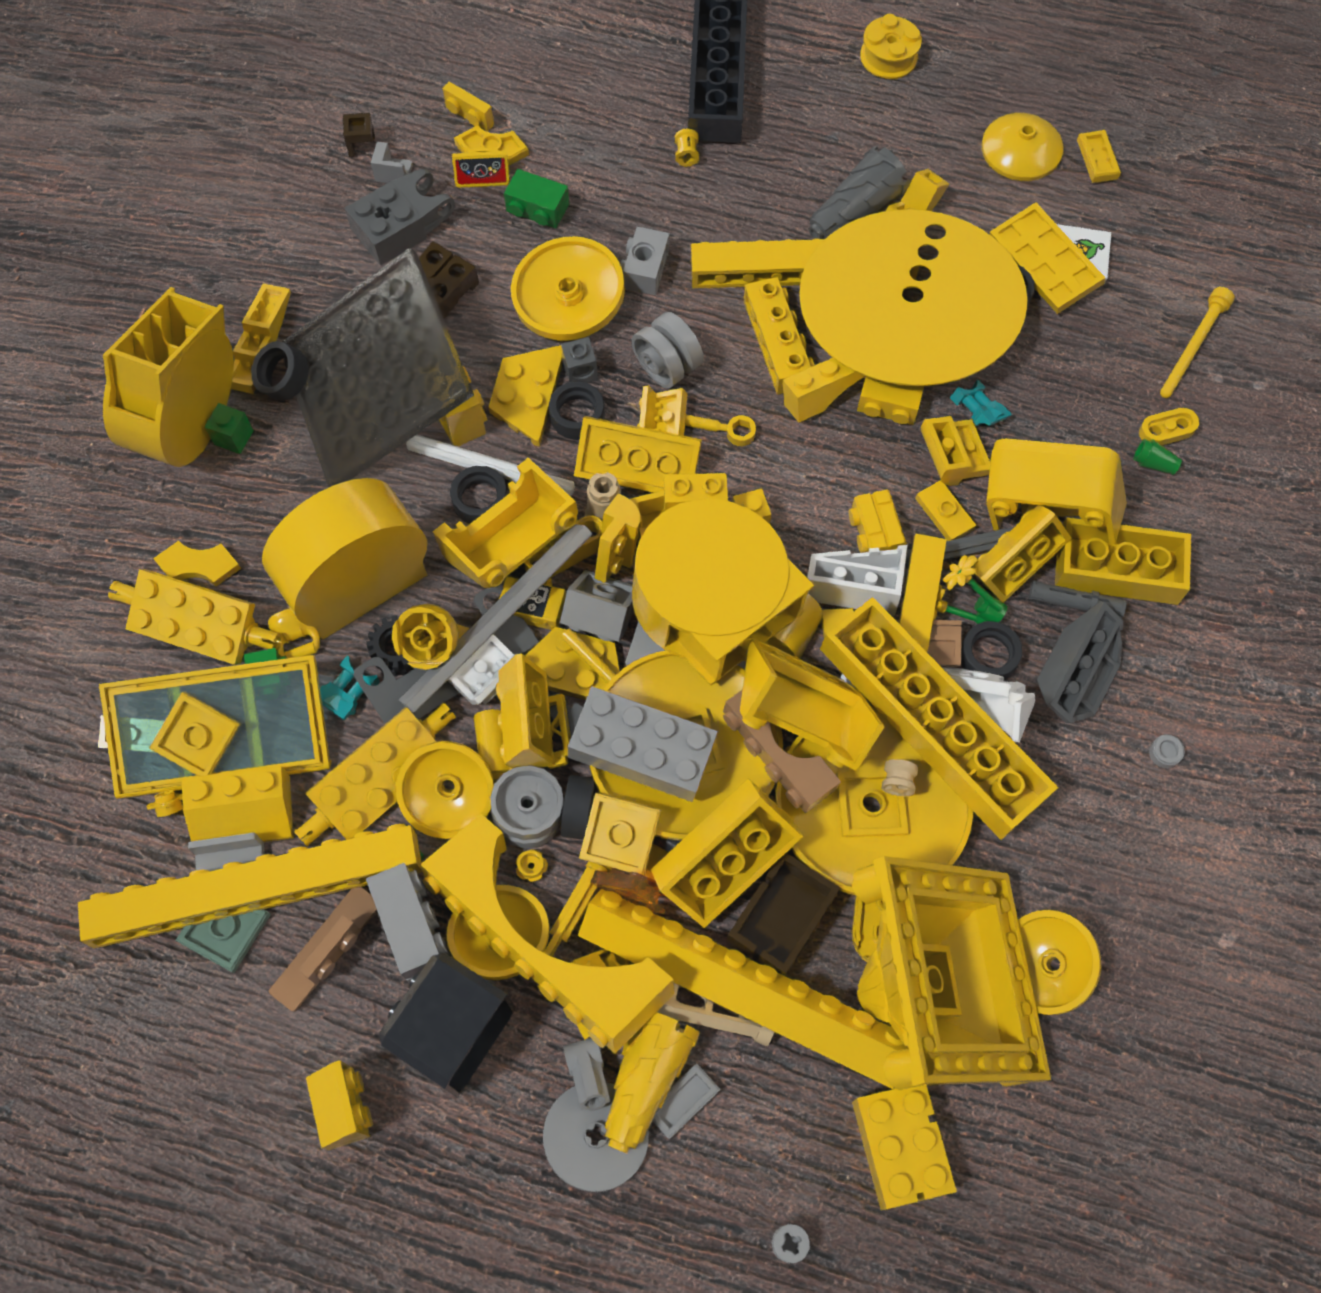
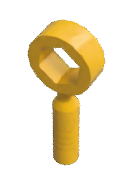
M686 414L685 426L714 432L719 430L727 432L728 440L736 446L749 445L753 442L756 435L754 421L745 415L735 416L729 420L728 424H722L718 420ZM740 425L749 428V433L743 437L734 434L733 429Z

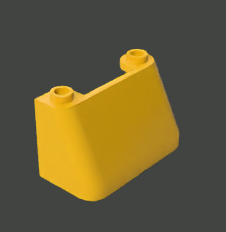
M527 458L517 466V470L521 474L516 484L513 481L508 484L510 493L467 527L459 521L456 524V529H452L444 522L432 531L443 557L452 566L483 588L499 586L506 576L564 530L572 528L577 521L578 508L576 501L530 458Z

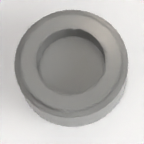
M1172 735L1157 737L1149 748L1151 760L1161 768L1175 767L1185 754L1182 742Z

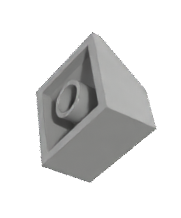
M584 570L567 589L560 623L568 625L573 631H586L596 634L604 641L619 642L627 631L634 613L632 584L610 577L606 583H603L594 578V572Z

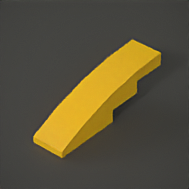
M262 284L242 321L244 331L233 350L235 360L231 389L254 394L256 388L251 379V368L254 359L264 346L277 340L290 298V289Z

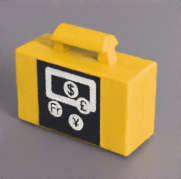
M506 576L499 599L519 579ZM549 578L513 615L523 618L527 625L549 630L559 627L566 591L562 588L553 587L552 578Z

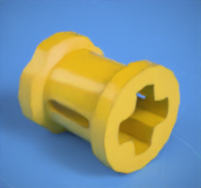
M682 129L675 134V143L678 146V151L675 153V161L680 166L690 167L699 161V152L696 151L699 135L695 130Z

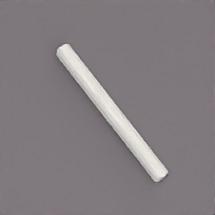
M414 433L409 435L406 442L407 449L466 468L488 466L496 470L505 480L515 483L521 474L517 470V464ZM547 474L572 497L575 489L573 481Z

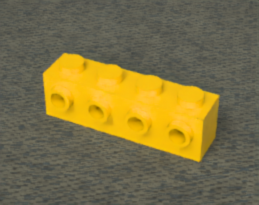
M778 277L746 284L743 302L777 395L783 394L784 379L815 365L812 357L808 358L805 352L806 341L802 333L799 334L796 328L798 325L795 311H790L788 292L785 287H781Z

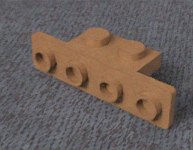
M362 887L351 889L269 989V994L290 1011L296 1012L319 982L330 975L336 961L354 945L358 938L357 935L377 912L372 895Z

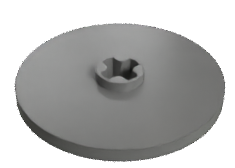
M607 1083L610 1102L606 1103L603 1108L595 1111L581 1110L576 1087L574 1086L565 1091L554 1102L544 1123L543 1147L551 1168L565 1183L586 1192H604L617 1188L627 1182L640 1168L648 1148L649 1130L643 1142L639 1143L636 1149L630 1147L628 1154L608 1146L610 1138L606 1137V1140H600L598 1145H592L591 1138L586 1136V1132H592L594 1127L601 1128L600 1134L604 1136L606 1134L605 1124L616 1089H614L615 1085Z

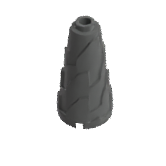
M876 145L864 154V158L838 186L833 195L812 215L808 230L814 239H826L842 226L868 216L872 212L875 213L895 198H900L906 192L910 185V180L908 179L904 182L902 176L907 171L890 150L883 147L880 151H877L879 145Z

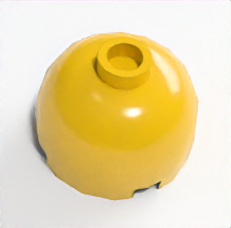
M427 603L412 606L403 612L393 625L392 641L395 651L399 656L402 655L409 661L407 664L414 668L427 670L438 667L451 657L458 645L459 631L456 621L448 611L439 605Z

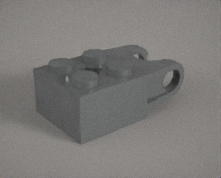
M419 169L390 181L344 208L350 229L380 266L427 239L426 234L445 221L454 211L455 201L449 194L425 197L434 184L433 174L427 169ZM426 177V180L417 186L418 182ZM447 203V206L443 210L438 211L440 207Z

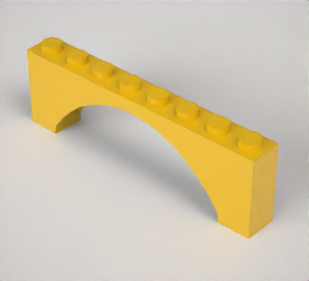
M480 813L421 864L425 877L422 881L425 887L432 894L436 895L439 893L443 896L447 907L455 915L458 916L461 913L466 917L468 925L478 936L481 937L484 934L489 938L491 946L501 957L505 958L508 956L515 962L516 970L525 979L529 980L532 978L539 984V990L549 1001H558L564 1007L565 1015L574 1024L578 1025L581 1022L589 1030V1036L599 1047L604 1048L607 1046L613 1053H616L674 995L673 978L649 957L642 963L625 966H584L551 957L525 941L510 925L497 900V871L501 854L507 850L504 834Z

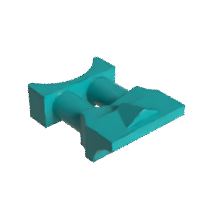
M976 380L970 390L957 387L950 399L957 406L964 404L973 413L971 418L976 426L983 423L990 426L1010 418L1012 414L1003 404L998 403L996 400L992 402L983 393L986 387L979 380Z
M346 656L340 663L343 671L334 682L330 681L320 688L322 706L343 720L356 713L357 700L364 693L358 682L352 686L348 693L343 691L352 678L355 679L352 661L349 656ZM377 675L363 676L364 681L370 686H377L380 683Z

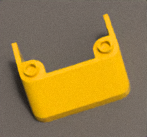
M1017 439L997 440L991 453L986 501L993 530H1000L1003 518L1016 513L1018 503L1078 509L1080 518L1091 527L1106 526L1109 544L1116 545L1127 504L1119 454L1106 447Z

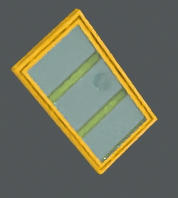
M315 655L99 684L116 799L156 794L167 790H182L183 778L198 777L149 749L182 692H187L241 723L240 728L213 774L281 765L288 775L331 769L332 762L329 756Z

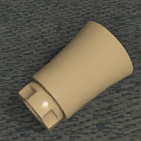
M607 472L605 474L596 473L591 477L587 487L585 516H596L601 521L603 520L604 511L618 493L621 494L620 485L614 475Z

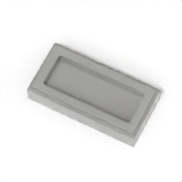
M696 1063L670 1088L662 1107H658L652 1121L670 1140L720 1091V1088Z

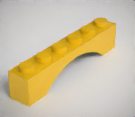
M834 358L828 359L783 380L784 405L800 423L824 412L841 393L865 376L847 368Z

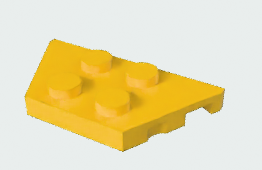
M561 345L503 358L489 403L490 414L500 421H505L515 432L518 433L520 431L531 439L532 444L539 447L549 415L550 398L555 392L563 364Z
M554 627L525 655L547 673L548 690L583 700L587 699L591 686L603 690L607 683L561 638L566 629ZM574 632L615 674L620 672L614 642Z

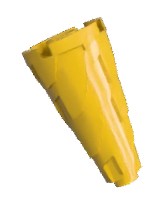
M656 1012L624 1044L622 1051L624 1057L614 1086L616 1092L605 1124L607 1130L605 1137L610 1138L608 1146L628 1154L630 1147L636 1149L638 1144L643 1142L658 1107H662L675 1077H679L692 1048L696 1045L700 1034L699 1031L687 1024L685 1029H682L680 1024H678V1020Z

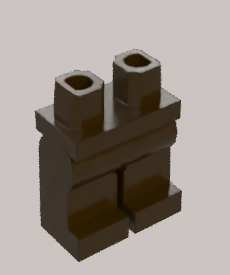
M432 241L406 275L399 279L401 289L394 299L397 307L405 312H408L414 304L420 306L415 311L416 317L427 326L437 317L444 321L448 316V312L454 309L459 299L467 290L473 291L479 284L476 267L457 255L453 256L452 252Z

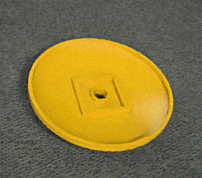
M665 650L646 655L618 672L604 687V691L718 732L693 802L589 765L592 777L600 793L661 809L655 836L682 841L748 778L769 796L776 782L766 773L765 763L758 755L755 757L747 750L744 744V737L738 730L733 731L723 718V709L726 701L743 689L745 670L737 665L710 686L686 659L675 656ZM771 723L772 736L777 745L783 750L782 728Z
M871 706V708L883 723L884 729L857 771L847 766L839 768L833 765L826 758L829 754L826 748L800 736L795 739L787 751L788 754L798 758L820 756L841 781L836 791L807 813H804L800 807L798 809L789 802L785 795L787 791L779 781L776 783L775 791L776 804L791 817L803 836L791 848L792 852L801 863L839 886L840 891L855 895L852 888L854 873L857 869L874 864L873 859L888 856L953 865L967 843L973 822V810L874 706ZM899 759L912 762L918 766V773L913 778V783L916 786L914 795L896 796L882 790V781L887 776L884 770L886 761ZM866 797L877 799L880 804V810L877 812L868 811L863 805V799Z

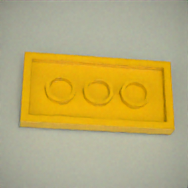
M585 416L582 421L574 476L591 479L596 473L605 474L608 472L616 477L620 486L653 493L664 491L665 475L696 474L702 439Z

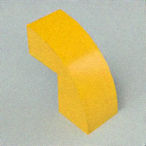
M929 169L918 171L915 173L901 202L889 205L886 211H932L950 183Z

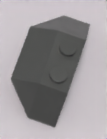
M1104 601L1097 603L1063 629L1037 679L1046 705L1065 723H1073L1095 716L1120 667L1122 649L1120 630H1123V620Z

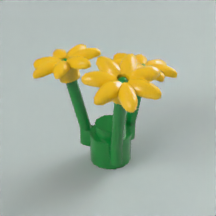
M964 555L958 565L951 564L949 568L952 572L947 574L943 581L946 583L948 590H951L957 583L960 586H964L967 583L981 596L974 605V610L977 611V614L975 615L949 606L946 601L941 600L945 589H942V585H939L933 620L936 619L937 612H948L972 620L977 624L986 621L1000 622L1005 616L1008 606L988 593L972 578V575L976 572L974 568H971L977 561L975 556L967 557Z

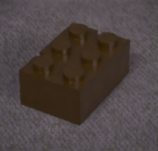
M785 853L774 863L766 876L765 882L761 883L728 933L726 943L750 959L755 954L758 955L757 963L771 966L777 973L786 976L833 903L840 887Z

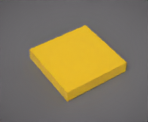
M182 692L149 749L197 776L212 775L240 728L241 723L189 693Z
M598 792L595 793L579 859L644 876L661 809Z

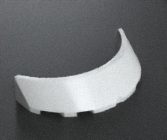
M942 667L1003 731L1011 736L1014 742L1020 743L1035 703V694L1025 692L1026 685L1018 681L1005 682L1003 676L991 673ZM842 673L841 679L853 685Z

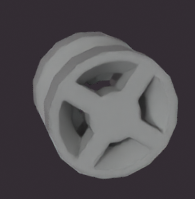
M788 1224L775 1231L772 1237V1249L779 1260L785 1263H797L807 1256L810 1241L803 1228Z

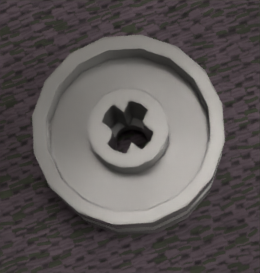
M664 312L651 323V327L645 326L631 338L632 348L640 365L663 388L670 389L684 378V373L690 374L704 363V354L695 334L679 316L672 312Z
M531 765L521 766L504 773L494 784L490 797L493 824L503 832L506 842L510 845L526 849L540 847L552 840L560 830L564 806L562 788L553 775L542 768Z

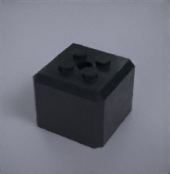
M446 953L432 955L425 967L414 975L409 983V990L403 999L397 1001L387 1016L388 1020L379 1032L383 1048L457 1098L463 1092L511 1019L516 1007L507 993Z

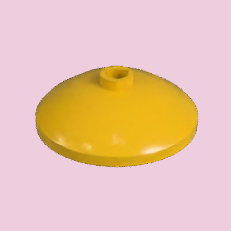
M1012 113L997 118L985 130L981 145L983 156L994 171L1004 177L1018 181H1033L1049 175L1057 168L1063 155V141L1056 128L1045 119L1029 113Z
M450 741L433 742L417 749L402 765L396 781V798L403 816L415 829L431 837L451 839L480 813L485 817L488 816L491 810L490 797L494 787V779L487 763L471 748ZM444 781H452L454 783V789H446L444 786Z
M496 885L498 903L510 925L525 941L544 952L549 939V921L540 901L522 888L511 885ZM452 913L447 927V943L453 959L486 980H503L520 974L516 970L515 962L508 956L505 958L501 957L491 946L489 938L484 934L481 937L478 936L470 928L466 917L461 913L458 916Z
M1040 910L1019 918L1018 922L1037 1013L1060 1015L1080 1007L1093 994L1101 974V954L1092 933L1079 920L1059 911ZM1054 959L1060 961V967L1056 971H1053L1050 966Z

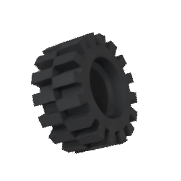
M397 615L391 616L392 621L388 622L385 617L381 619L383 625L379 626L375 623L372 626L375 632L369 631L368 638L370 641H366L370 657L382 658L393 676L397 677V672H401L402 676L407 674V669L414 670V667L407 664L409 661L402 655L392 656L385 651L386 643L392 638L393 625L398 620Z

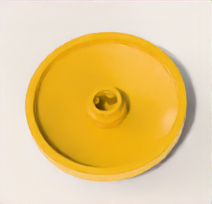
M561 237L537 246L519 263L511 282V298L519 319L532 332L552 340H575L596 333L614 318L622 305L625 295L623 271L616 256L601 243L584 237Z

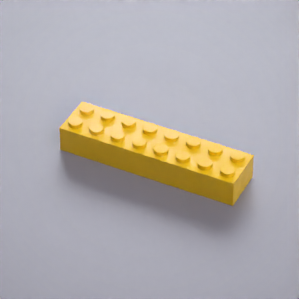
M873 597L825 635L820 650L1000 840L1007 836L1059 788Z

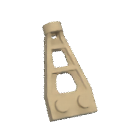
M674 983V995L657 1011L679 1021L750 1036L754 1039V1042L765 1046L769 1045L774 1031L719 1004L717 1005L733 1013L736 1017L712 1012L713 1003L715 1002L702 997L705 1002L703 1007H694L680 1003L676 999L678 988L684 987Z

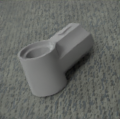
M591 1038L564 1045L563 1050L570 1076H573L581 1110L595 1111L603 1108L606 1103L610 1102L606 1078L602 1070L604 1063L599 1046Z

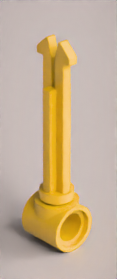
M590 861L587 862L583 875L549 932L553 937L544 951L545 954L553 957L561 941L567 943L602 879L606 878L608 872H613L615 868Z

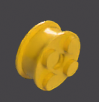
M886 14L868 24L864 31V44L860 51V59L866 70L875 76L885 79H897L911 73L917 64V53L922 43L919 29L910 21L896 17L893 14Z

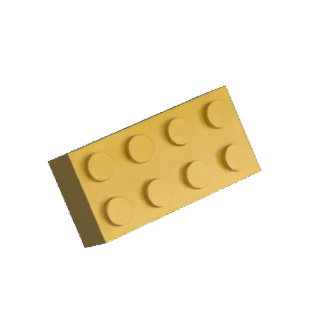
M1068 517L1065 519L1063 526L1072 539L1056 553V586L1091 593V591H1097L1101 595L1178 605L1189 592L1191 534L1121 525L1115 545L1109 544L1106 526L1091 527L1082 519Z
M748 778L651 869V872L659 890L705 928L803 836L791 817Z

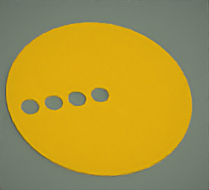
M893 210L875 213L854 220L834 231L810 256L801 277L799 291L800 306L805 323L814 339L831 357L847 368L866 377L882 382L908 386H929L949 383L984 370L997 361L1012 346L1021 331L1027 311V291L1023 275L1011 254L1002 244L981 228L967 221L943 213L925 210ZM931 225H938L945 229L946 235L941 239H931L926 236L925 229ZM929 245L935 247L939 254L935 259L924 260L919 257L918 249ZM916 266H923L930 270L931 276L925 281H917L910 276V270ZM916 287L923 292V298L918 302H908L903 298L902 292L906 288Z

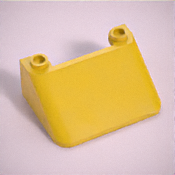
M753 638L750 641L740 704L743 722L753 729L760 730L768 721L826 748L829 752L826 758L833 765L839 768L847 766L857 771L884 729L883 723L861 692L850 683L759 639Z

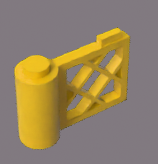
M561 693L549 697V706L557 704L558 715L551 724L552 736L556 733L562 737L564 749L553 752L554 765L548 766L550 769L568 764V745L571 740L565 696ZM498 709L484 710L476 713L473 717L478 754L489 766L494 784L504 773L512 769L505 765L501 758L500 747L503 744V732L498 723V715L501 713V710Z

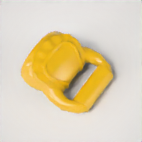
M291 608L278 612L269 618L268 625L270 631L282 633L283 635L282 641H275L281 643V647L278 650L281 657L294 658L317 653L320 648V635L315 627L300 622ZM306 635H309L313 640L310 643L284 652L285 643L306 637Z

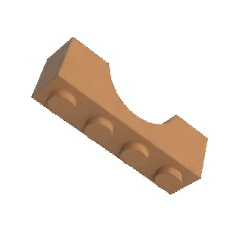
M742 690L726 701L723 709L725 722L733 731L738 730L745 739L744 744L747 750L756 757L758 755L766 765L764 768L768 776L777 783L779 781L787 791L785 792L787 799L795 808L798 809L800 807L804 813H807L836 791L841 781L820 756L812 758L794 757L777 745L771 733L770 722L767 721L760 730L753 729L743 722V717L740 713Z

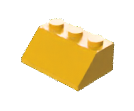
M1037 505L1034 509L1027 511L1011 531L1004 533L988 553L982 554L972 567L976 570L974 575L1004 603L1072 537L1051 510Z
M522 653L516 654L498 671L499 682L496 684L497 697L501 703L498 723L503 732V744L500 747L501 758L505 765L512 769L529 765L538 768L554 765L547 673Z
M281 765L182 779L183 813L191 842L247 833H256L263 842L293 839L290 776Z

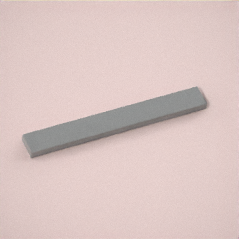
M574 525L458 640V645L451 657L438 667L429 669L399 699V702L410 711L416 712L591 537L592 533L585 525Z

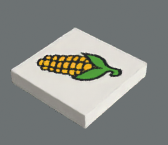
M1057 224L1104 275L1106 282L1111 232Z

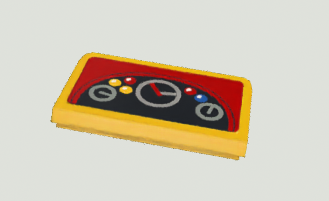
M507 151L452 154L455 186L457 188L509 185L510 172Z

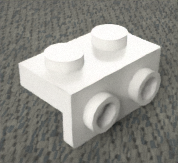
M493 634L448 681L472 705L480 704L481 702L486 704L497 694L495 687L499 682L498 671L516 654H513Z

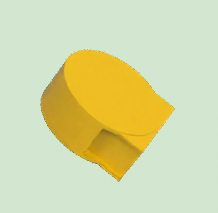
M170 287L103 354L106 374L103 420L107 435L115 445L175 467H182L194 461L209 443L211 438L204 426L217 404L220 403L227 406L233 380L234 359L231 343L225 335L224 306L219 304L217 307L205 304L175 293V288Z
M360 478L345 481L324 489L292 510L269 536L263 549L262 564L298 620L305 625L315 627L323 640L426 577L427 573L423 559L427 551V538L387 483L379 479Z
M696 499L667 509L656 517L644 531L636 551L632 602L636 617L647 635L664 650L686 659L711 686L747 658L748 646L753 638L766 643L804 614L803 606L808 592L814 587V584L787 558V553L780 537L760 515L734 502L720 499Z

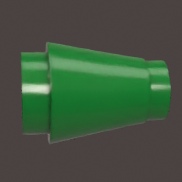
M1143 439L1133 457V460L1138 462L1140 467L1172 475L1178 471L1182 462L1181 458H1178L1154 439L1150 441Z

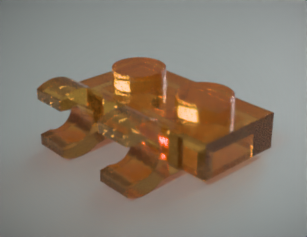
M610 869V872L595 870L590 883L606 891H613L635 905H645L654 913H665V909L659 906L658 900L660 896H667L658 887L650 886L648 884L649 879L644 875L636 872H631L630 875H627L616 869Z

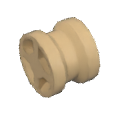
M899 759L886 761L884 770L887 776L882 781V790L896 796L914 795L916 786L913 783V778L918 773V766L912 762Z

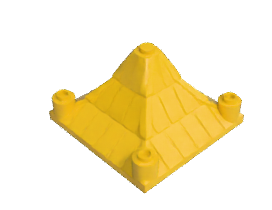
M888 856L873 859L874 864L857 869L852 881L855 895L867 904L882 900L884 907L880 917L877 951L873 952L858 983L857 998L867 1013L886 1023H890L904 1046H908L907 1049L891 1052L886 1057L883 1070L885 1078L891 1086L897 1090L924 1085L1000 1083L1002 1086L1008 1087L1029 1082L1051 1080L1008 873Z

